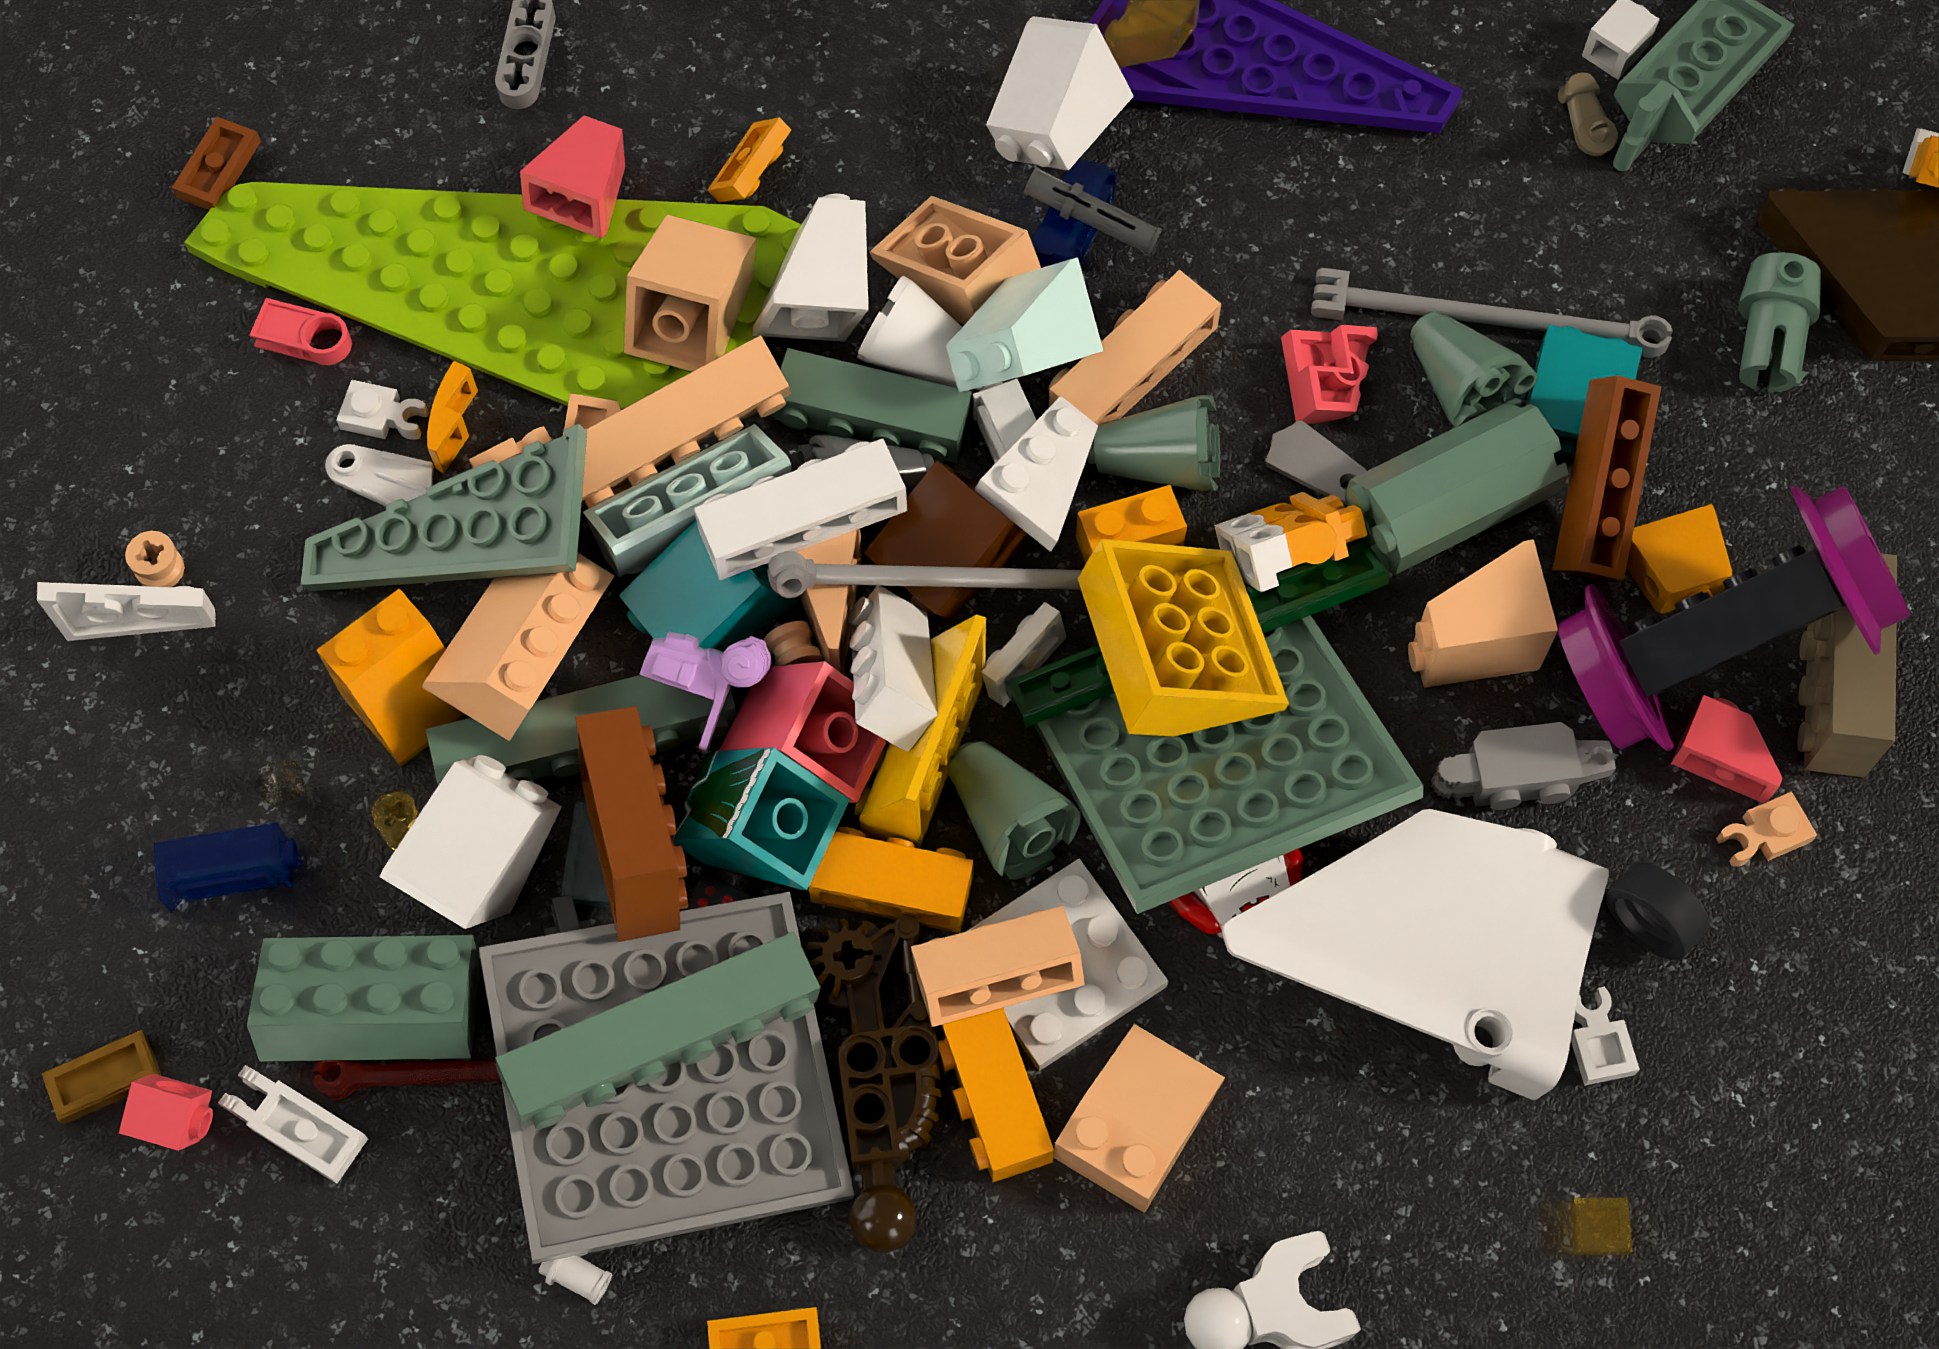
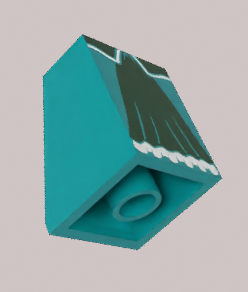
M774 747L711 751L675 822L676 835L672 837L676 846L681 845L685 852L706 865L800 890H807L850 799Z

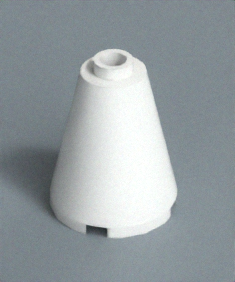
M902 276L889 294L888 299L890 300L886 303L883 310L879 311L858 351L857 358L866 364L908 377L958 388L946 345L959 332L962 326L918 285L907 277Z

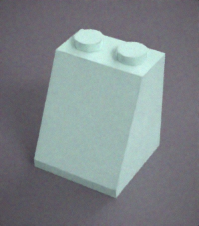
M1078 257L1006 278L950 340L946 348L959 392L1025 376L1103 351Z

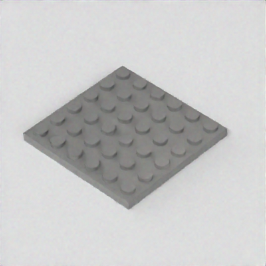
M790 892L680 911L679 931L618 942L615 926L612 923L479 947L497 1057L793 931L801 945ZM814 1003L812 1004L813 1010L801 1018L790 1022H784L782 1017L763 1025L765 1030L761 1034L748 1041L736 1043L734 1038L714 1046L716 1049L715 1053L699 1062L686 1064L685 1059L665 1067L666 1073L659 1079L641 1086H637L635 1080L616 1088L617 1094L610 1100L594 1107H586L585 1102L565 1110V1118L543 1129H536L534 1124L521 1129L502 1085L532 1264L852 1200L854 1191Z

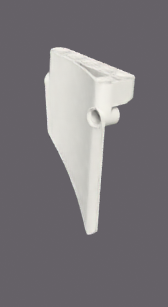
M1426 809L1309 877L1231 918L1222 927V935L1227 951L1232 956L1453 1044L1456 1054L1465 1063L1473 1066L1491 1065L1488 1077L1489 1083L1531 1100H1537L1556 1086L1567 1062L1579 990L1593 931L1607 885L1609 870L1557 849L1555 840L1542 832L1527 828L1515 829L1442 811ZM1475 1026L1483 1027L1490 1033L1493 1040L1492 1048L1485 1047L1478 1042L1474 1033Z

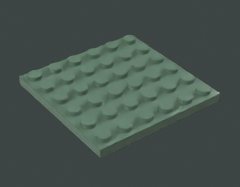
M1311 615L1263 634L1289 701V705L1284 711L1174 737L1128 734L1116 695L1112 693L1034 724L1037 733L1137 914L1423 798V784Z

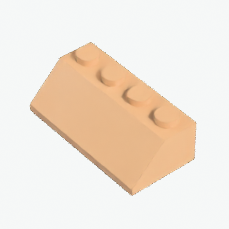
M577 552L576 571L495 577L424 681L422 688L510 741L614 575Z

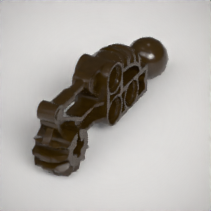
M902 915L896 919L894 924H887L882 929L864 920L857 925L855 931L849 930V923L846 919L842 918L839 920L837 933H834L826 926H822L819 929L821 942L812 941L807 945V954L812 958L808 962L821 987L819 994L829 990V1006L849 1010L852 1035L845 1039L839 1048L838 1073L852 1176L861 1175L863 1192L856 1197L850 1209L849 1224L853 1236L863 1247L882 1253H889L902 1248L911 1240L917 1228L918 1213L914 1202L905 1191L895 1186L893 1170L900 1169V1163L910 1158L911 1151L918 1147H927L931 1140L928 1133L931 1129L936 1128L939 1122V1116L935 1113L936 1105L942 1102V1092L936 1088L941 1083L938 1058L939 1045L935 1026L932 1027L917 981L911 950L912 946L919 945L920 925L918 920L911 915ZM899 948L903 978H906L909 1006L892 1028L885 1029L879 991ZM852 957L855 968L845 970L842 958ZM916 1047L924 1050L928 1055V1059L922 1064L910 1065L900 1055L905 1049ZM866 1054L876 1061V1065L869 1071L857 1072L848 1065V1062L853 1056ZM874 1105L883 1112V1117L878 1122L867 1124L859 1121L855 1116V1112L861 1106Z

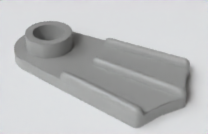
M1301 420L1272 435L1271 447L1265 462L1268 468L1309 489H1313L1327 497L1330 495L1339 497L1343 504H1346L1344 498L1346 490L1341 487V484L1349 482L1350 479L1367 471Z

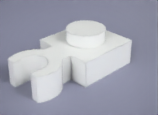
M351 380L336 421L340 430L386 439L389 428L398 429L403 437L415 440L420 439L421 431L417 424L408 423L407 420L415 415L428 417L429 411L426 404L418 399H407L399 403L400 397L397 389Z
M1605 987L1598 988L1594 993L1595 1001L1597 1002V1009L1595 1010L1585 1008L1581 1003L1580 995L1578 996L1574 1020L1582 1024L1583 1028L1572 1031L1571 1042L1584 1086L1633 1076L1640 1070L1625 1021L1619 1020L1609 1023L1607 1013L1611 1008V996Z

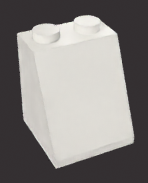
M1032 16L1026 23L986 126L996 141L995 147L1005 159L1069 171L1134 95L1097 24Z
M829 194L824 197H818L790 245L753 325V336L846 341L868 311L865 201L850 200V197L844 194Z
M478 755L474 758L456 761L383 868L380 878L464 929L509 914L562 806L548 799V792L541 786L526 780L519 782L504 773L506 770L505 766L493 758Z

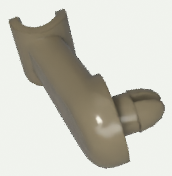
M1583 72L1571 76L1567 84L1558 91L1557 96L1560 103H1567L1575 142L1579 149L1591 156H1602L1614 148L1618 139V132L1614 123L1608 119L1597 98L1600 94L1599 85L1591 74Z

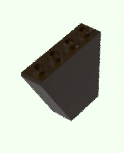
M1783 188L1768 192L1757 215L1759 226L1781 252L1804 256L1818 265L1821 270V302L1870 361H1939V191L1933 188H1922L1916 191H1891L1887 188H1876L1870 191H1844L1840 188H1830L1824 191H1798L1794 188Z

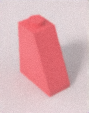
M587 116L581 117L520 171L524 210L602 239L607 234L625 170L622 129Z

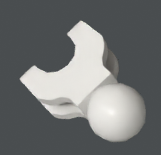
M1321 1231L1302 1234L1274 1243L1255 1267L1251 1279L1240 1282L1233 1291L1226 1288H1212L1200 1292L1188 1304L1184 1317L1186 1335L1196 1349H1244L1247 1343L1250 1346L1261 1342L1273 1343L1280 1349H1329L1349 1341L1361 1328L1352 1310L1344 1308L1336 1311L1320 1312L1307 1305L1299 1293L1298 1278L1300 1273L1308 1268L1317 1266L1324 1259V1256L1330 1252L1327 1238Z

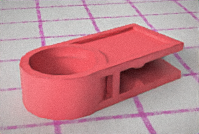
M269 298L265 299L249 335L250 338L256 339L254 346L257 348L312 361L320 365L339 363L347 357L352 346L347 326L339 316ZM336 329L342 332L341 339L332 348L322 350L310 346L313 337L322 330Z

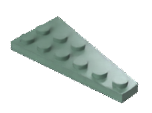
M580 424L563 430L564 436L545 444L536 441L522 447L523 453L500 463L491 460L425 488L426 494L407 502L399 499L387 504L386 511L365 520L354 518L307 538L305 541L300 585L309 591L576 571L587 430Z

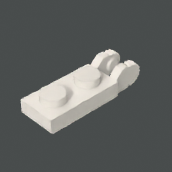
M245 1065L238 1076L243 1080V1083L253 1090H259L267 1095L256 1111L248 1107L238 1097L228 1095L227 1093L222 1096L218 1104L246 1122V1125L252 1131L337 1184L367 1142L368 1138L365 1134L279 1080L274 1083Z

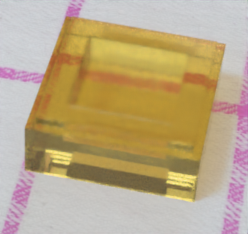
M1573 1198L1570 1203L1575 1255H1629L1633 1252L1628 1198Z

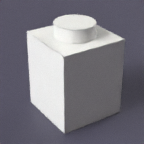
M1617 0L1591 28L1582 57L1619 80L1649 47L1659 18L1651 14L1644 6L1636 4L1631 0Z

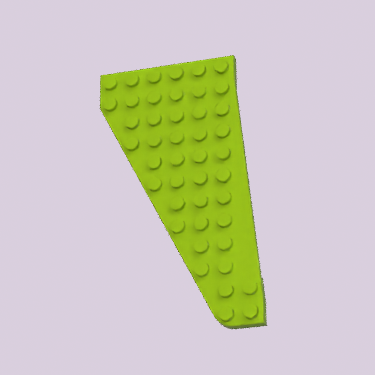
M250 182L238 184L226 191L215 208L212 207L184 243L189 253L225 272L265 288L272 286L568 406L571 393L618 401L621 410L693 372L624 353L627 275L666 215L756 238L753 279L724 355L758 337L753 336V325L801 224L765 206L616 199L607 234L601 239L524 210L523 196L519 194Z

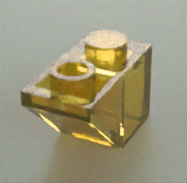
M1128 0L1126 12L1120 20L1114 19L1109 24L1103 37L1118 67L1121 68L1175 57L1197 25L1200 0Z

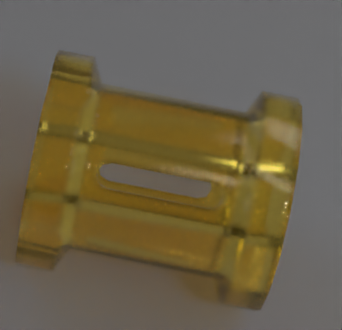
M399 791L381 796L375 802L372 809L376 828L381 832L386 845L393 850L397 849L420 814L416 809L414 799L407 793Z

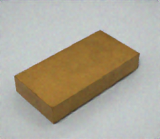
M142 1030L42 1073L57 1120L63 1125L127 1097L132 1081L151 1074L162 1075L148 1037Z

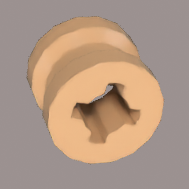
M147 531L134 537L127 545L125 553L126 563L142 586L173 587L182 578L185 569L183 558L167 535L159 531Z
M793 621L776 627L765 636L764 641L767 643L766 646L769 653L774 655L776 659L774 667L823 662L819 648L811 644L810 640L813 633L808 622Z

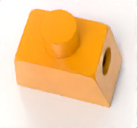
M1712 504L1634 528L1626 569L1655 611L1666 613L1676 610V603L1702 591L1704 593L1708 592L1710 597L1720 594L1725 590L1723 581L1732 577V568Z

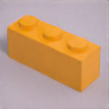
M839 827L835 831L809 885L810 899L813 903L893 920L902 915H911L918 920L919 925L961 933L974 877V860L966 859L962 852L950 848H938L936 852L918 849L914 843L906 839L890 837L885 842L866 838L863 832L854 828Z
M1004 1008L942 1024L943 1039L937 1041L939 1045L938 1055L944 1071L953 1069L960 1088L952 1090V1094L961 1120L970 1118L977 1137L970 1139L969 1143L978 1170L988 1168L994 1183L1053 1163L1054 1148Z

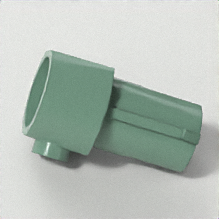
M1780 252L1764 254L1757 257L1751 263L1738 306V311L1748 321L1739 379L1750 388H1756L1759 370L1767 369L1771 352L1772 361L1767 392H1782L1794 386L1798 387L1807 372L1802 371L1808 329L1809 326L1819 319L1821 270L1810 259L1794 253Z

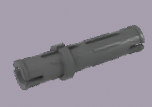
M1035 167L1024 189V195L1061 211L1059 216L1066 220L1071 216L1150 256L1162 232V228H1157L1120 208L1084 192V186L1077 182L1072 186Z

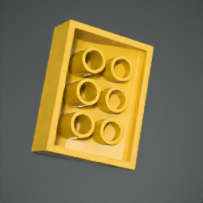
M1100 539L1077 579L1128 734L1174 737L1284 711L1287 708L1289 701L1232 551Z
M974 615L930 640L938 715L909 752L890 742L885 744L873 769L877 774L872 787H864L855 807L854 815L860 817L861 832L866 837L885 842L890 837L902 838L911 841L916 845V848L921 849L949 775L948 769L951 764V757L961 744L984 683L981 672L986 666V617Z

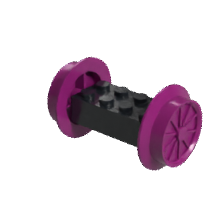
M1796 485L1790 488L1819 551L1812 549L1806 552L1804 546L1801 547V545L1793 547L1771 558L1775 567L1758 575L1756 569H1747L1724 580L1723 584L1726 591L1710 597L1708 592H1699L1676 603L1675 607L1678 613L1665 620L1661 614L1657 616L1653 614L1628 626L1627 629L1631 635L1629 637L1601 592L1593 584L1585 587V610L1558 622L1557 629L1568 662L1588 704L1603 730L1618 749L1622 750L1648 737L1666 751L1673 749L1672 734L1657 697L1658 694L1845 607H1848L1874 655L1881 654V630L1910 617L1911 614L1882 554L1845 485L1816 499Z

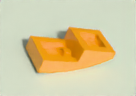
M453 361L438 388L428 423L427 448L436 470L442 473L446 472L469 437L462 415L478 392L471 369L456 361Z

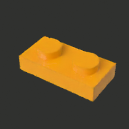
M780 117L754 122L707 191L719 203L739 199L744 200L750 197L759 187L760 180L758 178L767 165L773 163L782 153V143L791 129Z
M816 1307L707 1321L710 1349H821Z

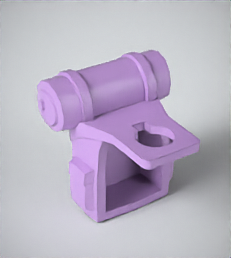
M668 632L664 638H653L640 675L714 700L698 748L706 751L710 747L731 685L735 687H750L760 682L770 669L771 655L766 646L767 643L763 639L760 640L753 636L728 646L722 652L712 648L705 649L699 647L698 638L689 634Z

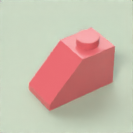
M1703 695L1690 716L1671 764L1763 804L1768 802L1779 788L1783 778L1752 715L1739 710L1738 706L1729 700L1710 698Z

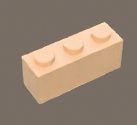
M1063 905L1048 910L1035 911L1029 915L1000 923L983 925L978 929L945 938L932 939L926 943L911 947L917 981L932 1027L1085 985L1081 952Z

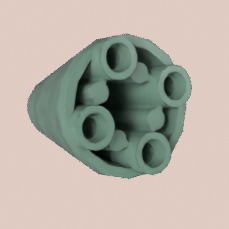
M1438 312L1428 313L1421 317L1411 330L1410 336L1414 343V350L1448 420L1455 428L1514 398L1523 400L1528 390L1534 386L1538 379L1537 373L1519 354L1449 316L1441 315Z

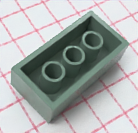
M473 935L263 938L247 1021V1028L259 1061L471 1058L482 974Z

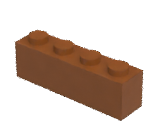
M1618 375L1589 380L1552 571L1591 580L1624 581L1662 386Z

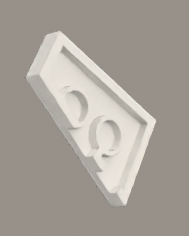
M1060 396L980 479L974 490L1051 552L1059 539L1098 425Z
M37 582L38 603L67 641L215 627V608L205 591L201 588L190 586L150 587Z

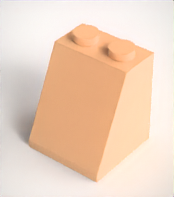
M666 215L627 275L624 353L689 371H695L723 356L753 279L756 238Z
M1534 540L1523 541L1427 602L1421 621L1416 623L1414 641L1408 644L1411 668L1413 672L1420 671L1424 688L1540 669L1558 629Z

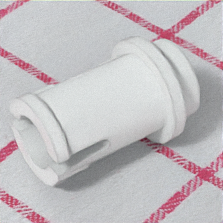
M577 1255L542 1262L539 1268V1273L546 1276L545 1283L552 1285L554 1282H557L590 1300L594 1305L599 1302L612 1278V1273L605 1272Z

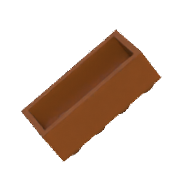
M637 706L575 716L581 784L618 942L679 931L680 909L688 908L687 892L683 877H687V869L682 846H675L672 837L676 835L671 804L665 805L661 796L666 795L661 764L654 765L653 758L650 757L656 755L651 725H641Z

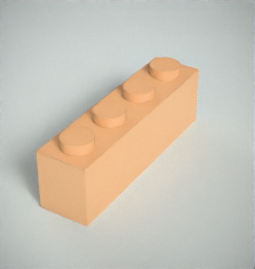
M1178 270L1168 281L1164 279L1158 281L1147 294L1146 301L1135 311L1133 309L1125 311L1117 320L1114 330L1101 340L1102 352L1081 358L1071 370L1065 368L1053 378L1049 385V407L1062 396L1097 425L1120 419L1218 328L1221 303L1181 270Z

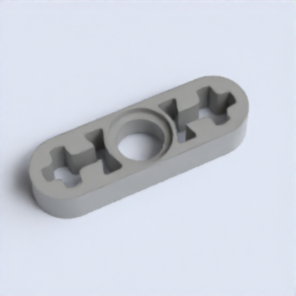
M513 0L495 77L499 98L509 108H527L538 98L556 19L552 0ZM533 8H541V10L535 12L534 27L530 26L527 14L532 13ZM525 41L538 45L535 52L530 55L521 56L514 52V48L519 43ZM517 70L522 71L524 84H520L518 90H510L517 83Z

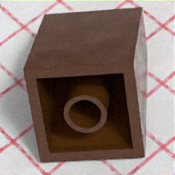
M936 460L907 497V511L892 516L864 554L874 561L876 565L1002 568L1031 540L1032 536L974 490L977 484L965 474ZM903 586L911 593L907 601L925 611L928 618H931L935 613L949 619L981 589L978 587Z

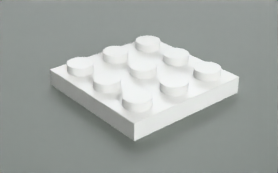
M1077 859L967 930L978 929L983 925L996 924L1029 915L1035 911L1048 910L1063 905L1081 952L1085 985L1003 1007L1012 1033L1039 1071L1168 985L1167 978L1080 859Z

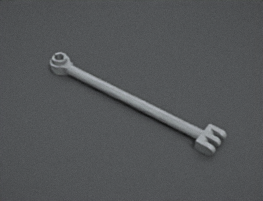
M1321 268L1316 272L1315 281L1318 285L1314 287L1313 298L1316 301L1312 303L1311 314L1315 317L1343 321L1345 306L1421 316L1431 312H1438L1441 315L1449 316L1459 321L1546 332L1549 324L1558 327L1571 326L1579 329L1582 333L1606 339L1619 338L1630 345L1642 347L1641 356L1645 358H1653L1665 353L1671 342V334L1673 332L1671 325L1665 319L1653 315L1646 316L1639 321H1630V324L1353 288L1348 287L1350 271ZM1644 338H1651L1655 340L1657 344L1649 343L1645 341Z
M794 551L778 553L768 562L769 569H767L772 589L785 598L797 597L806 588H813L814 584L1081 590L1077 578L1082 571L814 564L813 559H805L801 554Z

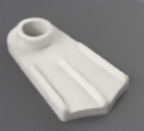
M351 444L335 448L328 455L325 464L326 472L334 483L383 506L399 499L407 502L426 494L425 488L433 485L435 469L433 463ZM345 459L355 460L350 467H339L340 463Z

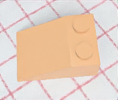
M934 196L929 197L870 251L872 259L898 279L905 276L912 280L955 321L964 325L1006 278L1041 268L1027 230Z
M860 529L803 549L797 553L801 554L805 559H813L814 564L861 565L862 544ZM814 584L813 588H806L799 597L823 661L845 675L851 635V626L848 618L856 602L858 585Z
M1134 1024L1088 1089L1056 1140L1053 1158L1145 1213L1225 1077Z

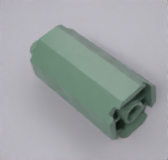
M1514 398L1349 480L1344 497L1347 507L1355 505L1361 508L1367 536L1359 539L1361 542L1367 541L1387 571L1397 575L1562 491L1569 474L1566 463L1564 462L1557 466L1554 458V453L1562 450L1559 438L1537 406L1528 404L1521 408L1522 400Z

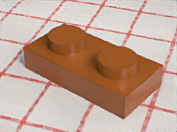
M216 116L172 186L176 198L210 210L212 207L215 208L222 195L235 185L261 143L257 131Z

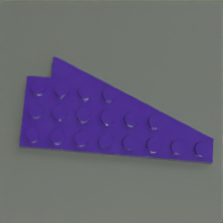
M1103 0L1088 22L1090 24H1097L1134 95L1131 100L1219 109L1224 112L1238 111L1441 133L1459 104L1463 93L1462 89L1275 0Z

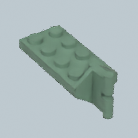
M1698 0L1619 82L1614 96L1630 123L1613 160V166L1619 171L1629 170L1632 162L1651 142L1690 144L1786 41L1794 24L1756 0Z

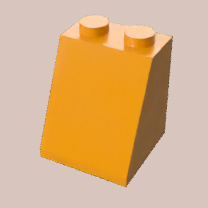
M400 589L396 590L317 649L343 699L400 766H403L429 746L426 729L460 721L468 716L422 688L424 681L446 648L430 623Z

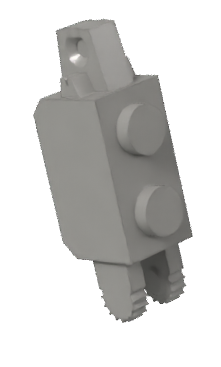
M1562 722L1481 731L1474 740L1469 753L1455 755V757L1449 756V758L1444 757L1443 761L1439 762L1436 769L1437 772H1435L1431 780V787L1434 788L1433 792H1436L1437 796H1442V798L1473 796L1475 807L1490 805L1494 810H1505L1516 807L1521 801L1540 799L1543 804L1563 802L1569 799L1571 795H1574L1580 784L1612 776L1616 767L1610 741L1575 740L1574 732L1571 728Z

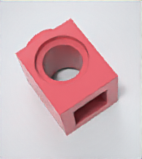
M151 1074L132 1081L119 1133L178 1151L193 1145L207 1134L211 1125L213 1110L208 1106L212 1090L157 1074Z

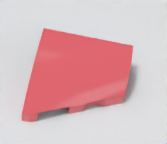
M1339 325L1331 333L1289 330L1281 337L1296 422L1298 420L1304 421L1306 424L1330 422L1349 417L1357 411L1361 397L1359 385L1367 376L1369 364L1365 360L1369 346L1377 340V327Z

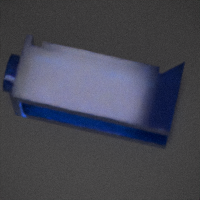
M1079 158L1067 171L1063 181L1072 186L1077 182L1084 186V192L1111 204L1116 195L1118 172L1109 170L1099 162H1088ZM1050 206L1032 241L1041 268L1077 257L1081 266L1098 230L1071 216L1066 220L1059 216L1061 211Z
M277 822L154 842L157 897L170 913L183 899L188 902L278 887V882L284 881L288 888L293 887L292 869L299 867L296 841L294 838L288 839Z

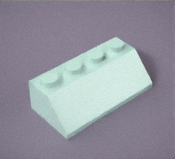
M753 424L584 511L583 514L605 560L620 578L625 574H634L647 568L652 560L656 559L696 520L695 507L703 505L707 499L714 495H730L749 488L755 481L768 476L779 477L790 473L791 462L788 456L758 426Z

